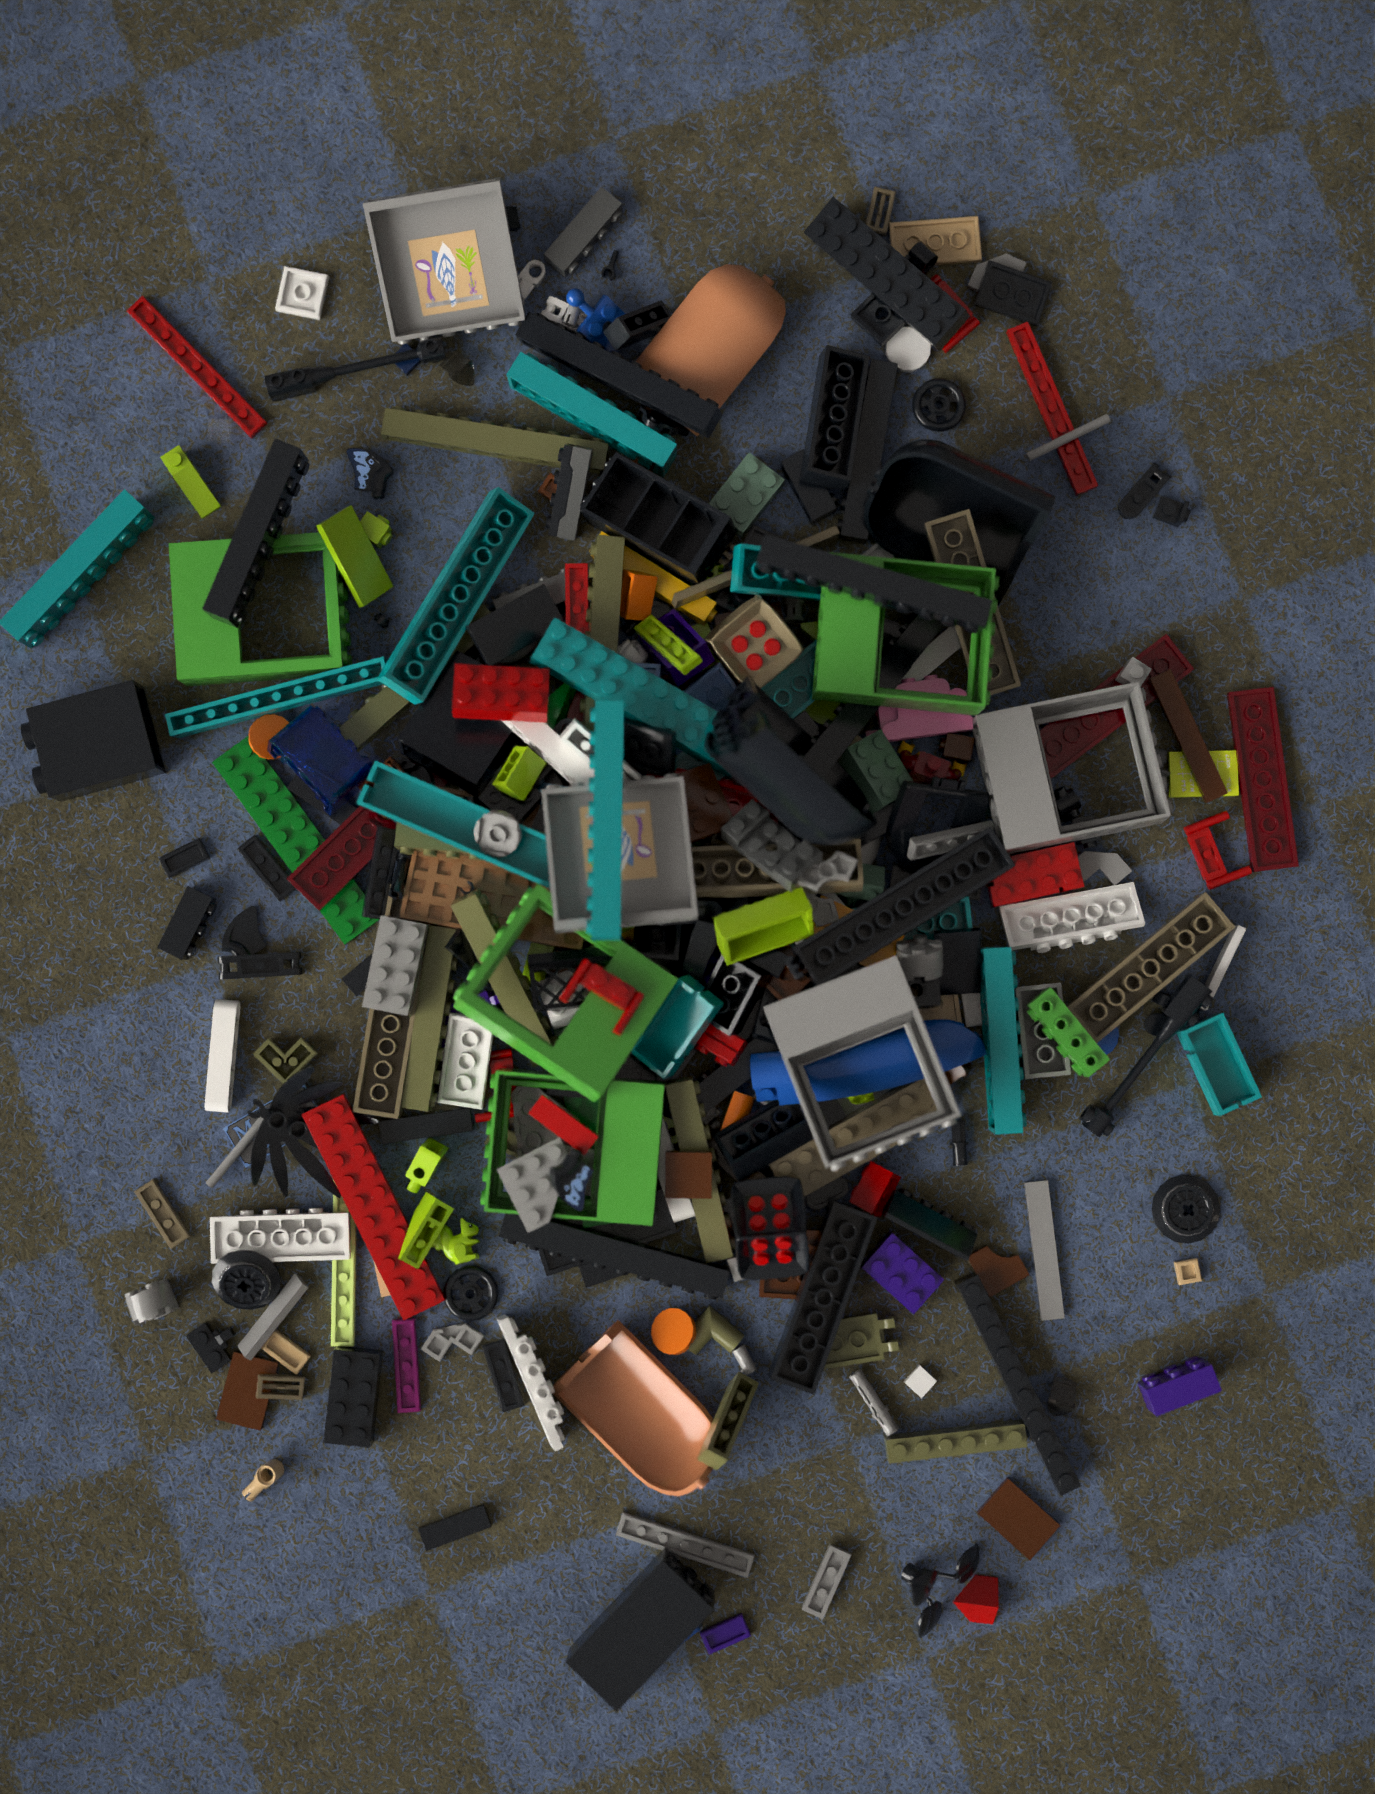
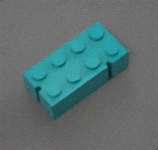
M690 975L678 978L631 1050L633 1055L662 1079L673 1076L685 1060L684 1057L691 1052L724 1004L709 990L703 992L705 987Z
M1224 1013L1210 1015L1197 1021L1192 1027L1188 1025L1176 1033L1183 1049L1190 1051L1186 1056L1213 1115L1222 1116L1239 1108L1238 1105L1244 1106L1262 1098Z

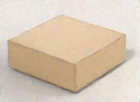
M1198 1258L1174 1262L1178 1285L1202 1281Z

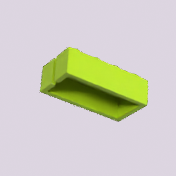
M802 887L794 889L792 892L786 891L774 897H767L751 905H744L739 909L722 913L713 918L717 945L727 966L814 935L812 907Z

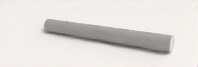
M1108 414L1025 454L1027 460L1030 462L1109 423L1110 418Z
M260 1117L256 1120L206 1181L209 1187L213 1188L254 1139L263 1118Z

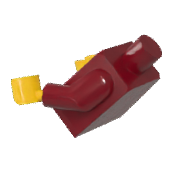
M905 740L902 741L897 751L900 753L901 762L915 782L930 784L933 776H937L940 779L944 777L959 781L960 777L964 776L967 763L961 764L954 760L951 769L950 761L923 751L911 755L915 745H910Z

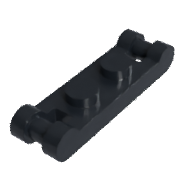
M301 952L219 956L218 964L220 963L221 967L219 980L302 975V968H300L299 959L302 958ZM290 959L291 968L284 969L283 960ZM230 963H237V972H230Z

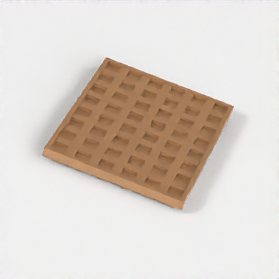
M435 786L460 798L472 796L462 790ZM540 805L529 815V817L521 825H524L532 829L531 826L534 822ZM414 851L410 862L399 918L463 930L451 904L455 899L463 896L460 887L465 892L471 890L472 887L467 883V881H470L476 890L480 889L481 893L487 896L490 903L489 909L492 915L495 914L500 922V929L503 925L508 926L506 921L516 906L521 908V905H519L521 898L529 887L534 889L537 883L484 859L483 861L470 860L469 856L461 855L460 859L447 858L446 854L437 853V857L424 856L423 852ZM538 907L516 940L578 950L582 949L584 938L576 932L555 934L553 917Z

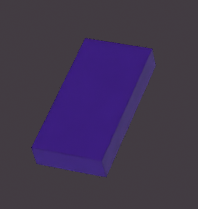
M740 1613L700 1631V1636L710 1655L751 1637V1633L743 1614Z

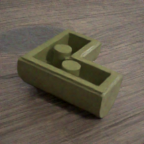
M303 1037L286 1053L271 1038H268L253 1055L284 1084L291 1076L302 1070L319 1052Z
M709 1304L695 1321L696 1336L688 1350L698 1355L710 1339L713 1338L730 1353L741 1342L744 1334Z

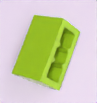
M515 746L492 785L510 797L524 801L547 762L529 747Z

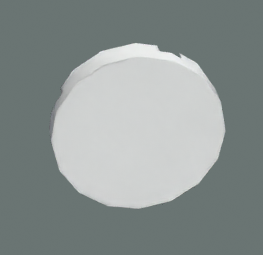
M902 327L887 342L886 356L889 362L898 363L897 370L901 372H914L926 364L930 356L931 344L912 327Z

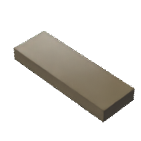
M155 1178L134 1191L170 1249L191 1237L188 1229Z

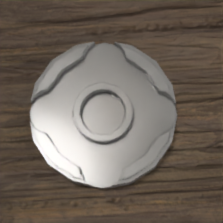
M492 810L484 814L477 821L474 829L475 840L477 844L479 843L482 848L481 850L493 857H504L512 853L518 847L522 837L518 821L510 813L502 810Z

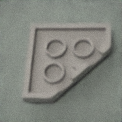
M517 1086L511 1094L518 1158L559 1138L558 1135L528 1114L542 1094L580 1120L551 1095H547V1092L542 1088Z
M560 1137L497 1169L528 1233L547 1224L551 1220L558 1194L551 1182L550 1167L559 1165L566 1155L569 1154Z

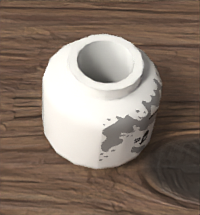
M627 639L617 647V654L631 662L646 663L648 652L637 640L630 641Z

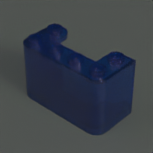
M310 705L268 741L267 751L274 759L281 756L280 761L283 764L286 763L316 794L317 800L321 798V801L325 804L322 807L323 810L331 816L360 791L358 787L368 778L373 764L366 756L362 757L356 751L357 747L350 739L346 740L341 735V730L336 724H330L324 718L325 714L318 706L314 708Z

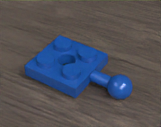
M573 288L569 290L566 295L568 304L572 307H579L587 315L576 331L582 334L588 342L596 341L605 347L604 350L611 353L614 348L603 333V325L607 321L611 324L617 317L626 313L607 295H603L594 308H592L584 300V294L580 289Z

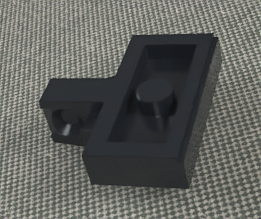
M204 1322L186 1335L211 1374L232 1360L225 1349L229 1346L226 1341L236 1334L232 1327H229L220 1334L217 1329L213 1331L208 1323Z

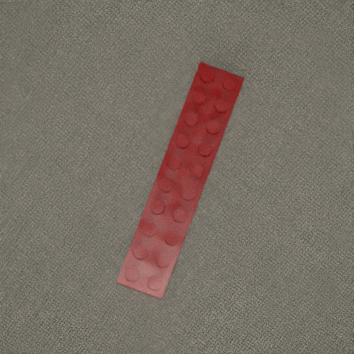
M341 1094L301 1115L404 1321L445 1301V1297L426 1258H424L418 1269L398 1258L409 1223L354 1112H352L353 1110L345 1094Z

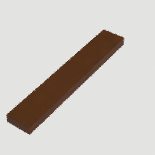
M1171 669L1148 679L1205 803L1227 794L1224 783Z

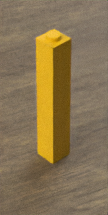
M601 531V533L599 534V535L609 536V535H607L606 533H604L603 531ZM624 545L623 569L658 576L654 596L674 608L672 604L674 593L691 586ZM707 596L676 608L705 626L706 622L711 623L718 613L715 610L717 602Z

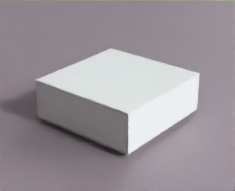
M920 1365L904 1381L921 1398L937 1382Z

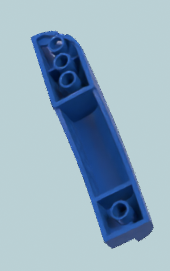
M948 1019L923 1021L943 1072L987 1055L982 1038L975 1031L972 1032L967 1029L963 1023ZM904 1027L804 1066L817 1102L877 1092L925 1079ZM780 1051L751 1054V1080L757 1102L779 1100V1105L800 1104Z

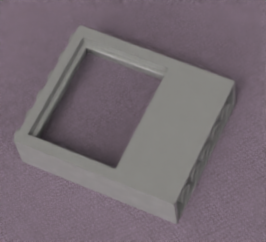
M1139 682L982 713L974 717V729L972 732L975 738L974 741L985 789L989 793L988 803L992 821L995 825V834L1009 855L1162 824L1171 816L1170 813L1173 811L1170 799L1166 798L1165 793L1167 782L1160 772L1162 761L1160 755L1156 754L1154 747L1157 744L1154 732H1151L1149 726L1151 714L1149 710L1145 709L1144 705L1146 693L1144 688H1140ZM1123 708L1147 809L1061 826L1038 725Z
M897 956L764 1006L766 1018L826 1169L831 1167V1170L835 1171L845 1167V1161L853 1159L854 1163L866 1159L868 1157L867 1153L875 1150L876 1154L889 1150V1144L897 1142L899 1146L913 1140L912 1135L917 1133L922 1137L933 1133L935 1126L941 1124L943 1129L957 1123L956 1118L961 1116ZM904 1027L937 1110L836 1149L804 1066Z

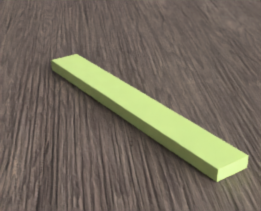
M333 1195V1213L349 1212L342 1196L338 1198ZM351 1214V1259L332 1260V1347L355 1346L357 1226Z

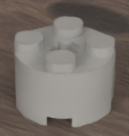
M917 934L911 940L897 941L896 956L906 980L914 981V977H925V981H929L942 976L943 946L941 940L927 939V936L924 934Z
M167 1279L151 1282L145 1285L144 1289H137L125 1294V1301L135 1326L145 1324L144 1321L156 1320L179 1309L175 1294Z

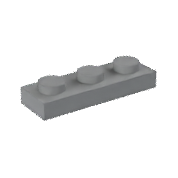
M829 1543L801 1607L803 1611L824 1619L851 1557L850 1552Z

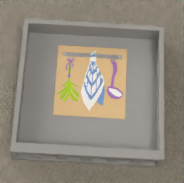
M501 178L369 199L363 202L392 342L398 341V344H407L414 338H420L422 341L434 338L433 335L442 334V337H449L455 335V332L463 330L464 333H473L478 331L477 328L481 327L491 330L499 328V324L508 323L509 326H516L522 324V321L525 320L526 314Z
M666 774L664 778L655 779L654 776H644L638 781H631V778H623L621 927L697 920L698 912L684 776L678 777V774ZM582 782L571 783L570 787L563 788L560 785H548L546 789L541 790L555 934L587 931V919L592 920V910H587V896H592V886H587L588 872H592V863H588V848H593V839H588V825H593V815H589V801H594V792H589V785H584Z

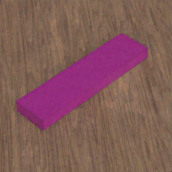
M408 1318L404 1321L403 1319H392L397 1412H420L421 1396L416 1318Z

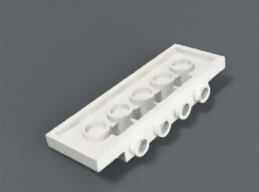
M1134 882L999 906L1008 947L1012 948V951L1030 947L1031 951L1037 950L1038 953H1044L1053 946L1066 949L1073 946V943L1081 941L1083 945L1094 943L1095 939L1102 937L1109 941L1116 939L1122 930L1143 927L1145 925Z
M293 1208L286 1209V1213L277 1214V1209L263 1210V1214H254V1210H241L240 1215L210 1217L211 1264H217L218 1260L223 1256L238 1250L256 1251L268 1257L272 1262L351 1259L350 1212L328 1213L323 1212V1208H309V1213H300V1209Z
M505 1314L497 1317L498 1324L550 1446L554 1451L564 1448L561 1441L565 1440L560 1427L557 1425L563 1422L561 1415L564 1412L559 1401L554 1402L551 1395L555 1393L551 1381H545L542 1374L546 1370L541 1358L536 1360L533 1353L536 1350V1346L532 1337L527 1338L524 1333L516 1337L515 1333L519 1332L514 1319L512 1317L508 1318Z

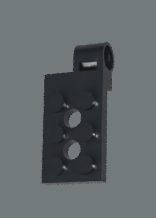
M922 241L916 243L905 256L908 261L925 275L938 260V256ZM872 293L850 314L851 319L881 347L906 324L904 320ZM884 310L888 312L886 319L880 320L876 317L879 311Z

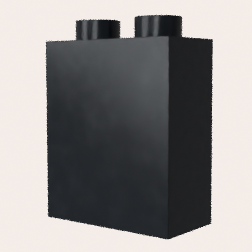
M456 650L435 681L424 702L419 705L397 740L402 755L470 795L480 796L519 736L501 720L453 718L452 704L455 664L486 665L479 652L473 651L469 657Z
M134 680L26 708L29 722L21 724V734L28 750L36 749L40 766L32 768V776L40 794L48 793V797L62 802L166 773L144 686Z

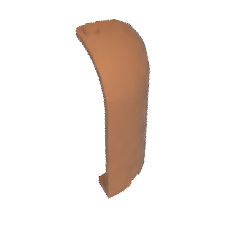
M726 264L715 268L695 285L636 362L646 371H649V369L656 371L666 381L668 379L674 380L680 385V388L686 391L688 388L694 390L704 400L707 398L712 399L719 404L718 408L720 409L780 331L786 314L785 300L772 287L774 282L765 274L761 278L743 265ZM687 428V429H688L689 431H691L694 435H696V436L699 435V433H697V432H695V431H693V430Z
M617 1320L600 1336L593 1346L590 1345L579 1357L581 1362L578 1360L553 1384L555 1391L553 1394L635 1477L649 1488L672 1496L688 1494L696 1488L701 1490L709 1482L708 1475L713 1468L697 1460V1457L713 1418L704 1405Z

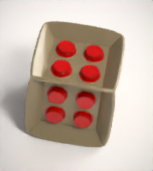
M758 594L734 610L703 639L739 684L749 676L760 688L784 671L804 651L797 637L786 623Z

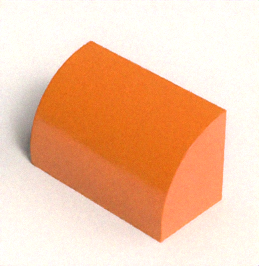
M623 569L620 602L621 617L629 620L643 621L651 615L658 576Z
M735 1090L720 1131L749 1115L755 1097Z

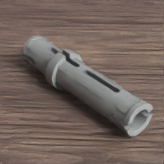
M862 1369L851 1374L849 1378L873 1413L871 1415L873 1419L878 1421L886 1436L895 1433L899 1427L890 1416L887 1405L884 1406Z

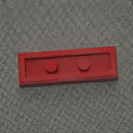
M544 1094L540 1096L528 1113L572 1147L581 1151L584 1156L599 1137L598 1134Z

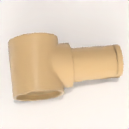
M271 1459L258 1468L254 1480L242 1490L243 1496L245 1497L251 1493L246 1499L252 1502L263 1489H268L271 1484L281 1478L284 1474L282 1462L277 1459ZM267 1468L273 1472V1476L269 1475Z

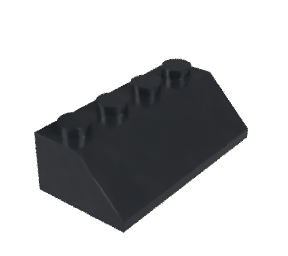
M773 1100L712 1135L728 1166L739 1182L814 1139L801 1105H779V1100Z
M903 1188L899 1191L894 1190L882 1213L884 1217L966 1261L969 1260L978 1235L972 1231L974 1226L963 1220L960 1224L953 1221L954 1216L944 1210H941L940 1213L932 1209L933 1204L923 1199L920 1202L912 1199L913 1194Z

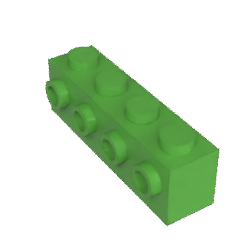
M1051 987L1044 989L1026 1004L1029 1008L1027 1011L1028 1015L1035 1022L1039 1021L1044 1028L1041 1030L1049 1040L1054 1039L1059 1045L1056 1049L1064 1058L1069 1057L1073 1062L1071 1067L1077 1075L1090 1077L1110 1060Z

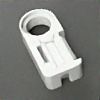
M538 260L530 261L518 275L524 305V299H526L534 287L538 288L546 276L545 266ZM532 267H540L542 270L541 275L532 277L529 274Z

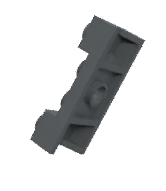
M753 799L721 828L722 840L790 892L795 889L800 877L812 865H820L822 862L823 852L810 842L805 840L801 842L772 820L770 812ZM772 844L777 846L778 849L768 851L765 847Z

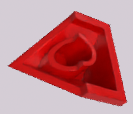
M975 1574L953 1600L956 1607L970 1622L994 1623L999 1608L998 1577Z

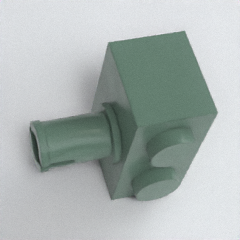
M862 863V892L835 894L846 896L844 904L848 908H850L852 903V908H857L860 899L870 901L884 890L885 867Z

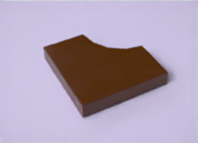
M985 1245L972 1252L969 1258L972 1268L978 1274L989 1297L1029 1276L1018 1254L1009 1257L999 1256Z

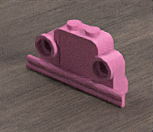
M937 675L925 676L922 681H915V678L902 679L901 684L895 688L929 693L967 695L961 688L950 690L949 683L943 678H938ZM880 706L875 712L878 718L879 730H882L889 742L940 736L947 733L970 732L974 729V717H971V715ZM878 730L866 731V737Z

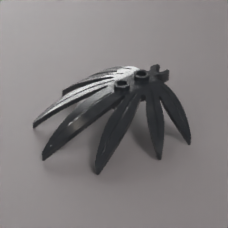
M311 1065L295 1073L280 1087L269 1109L264 1107L260 1100L254 1099L253 1104L259 1106V1110L257 1112L248 1110L247 1112L251 1118H263L255 1135L251 1151L252 1184L256 1186L260 1179L266 1161L267 1145L269 1144L274 1176L284 1197L288 1196L287 1166L280 1142L284 1141L299 1164L325 1189L336 1197L341 1198L335 1182L325 1167L297 1140L301 1139L318 1149L301 1115L315 1107L299 1108V1105L316 1100L343 1085L341 1080L328 1081L310 1086L295 1094L313 1073L315 1068ZM354 1112L359 1124L378 1123V1120L374 1117Z

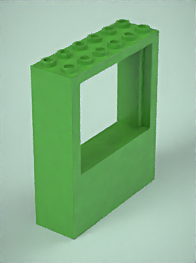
M319 532L281 535L279 539H275L272 546L274 548L273 554L323 551L329 654L243 661L240 624L238 628L213 619L202 610L232 539L169 543L177 680L184 685L200 686L295 679L353 664L352 656L348 654L347 646H351L350 632H347L346 624L350 622L349 611L345 609L344 601H348L347 587L344 588V578Z
M828 552L956 590L974 592V595L991 599L993 602L984 630L982 632L978 631V633H971L967 695L960 696L879 688L885 607L877 606L868 599L863 601L850 597L851 594L844 592L835 594L829 592L828 588L821 586L812 700L975 716L986 705H989L990 691H987V682L991 681L992 668H988L989 659H992L994 646L990 645L991 636H994L995 622H992V614L996 613L997 599H994V590L997 591L999 585V577L995 576L996 569Z
M537 883L534 889L529 887L519 902L521 908L518 906L514 908L506 921L508 926L503 925L493 940L496 944L494 946L489 944L480 959L483 963L481 965L475 964L467 977L469 983L463 982L453 998L456 1000L453 1007L595 1102L602 1096L678 979L621 940H592L591 934H587V931H577L578 935L612 957L605 968L606 971L645 995L621 1036L613 1033V1029L624 1011L592 991L589 992L554 1046L480 997L478 994L538 907L553 917L551 892Z
M499 1068L496 1070V1073L494 1072L491 1075L490 1088H494V1096L489 1098L488 1111L492 1112V1119L487 1122L486 1134L490 1135V1142L485 1145L484 1158H488V1165L484 1167L482 1181L486 1182V1188L481 1192L480 1204L484 1205L485 1212L518 1214L508 1192H503L504 1183L497 1171L498 1168L505 1165L512 1086L577 1091L550 1072ZM618 1077L612 1079L599 1098L596 1134L599 1137L595 1141L593 1163L595 1171L592 1174L591 1198L585 1199L582 1211H577L558 1197L552 1217L653 1226L665 1081Z

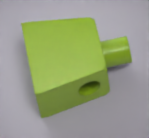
M429 1137L420 1146L405 1174L409 1178L405 1186L406 1189L413 1193H418L421 1186L425 1187L433 1178L449 1147Z

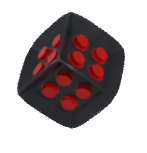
M772 1177L745 1180L733 1184L731 1188V1206L736 1240L737 1269L740 1277L748 1280H765L794 1277L807 1273L810 1267V1255L806 1235L804 1193L800 1179L794 1177Z

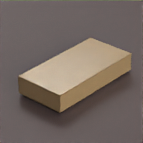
M277 1329L261 1347L262 1350L296 1375L312 1356Z

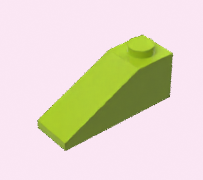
M179 445L160 457L202 519L221 507L185 451Z
M425 1192L413 1213L398 1258L418 1269L454 1208Z

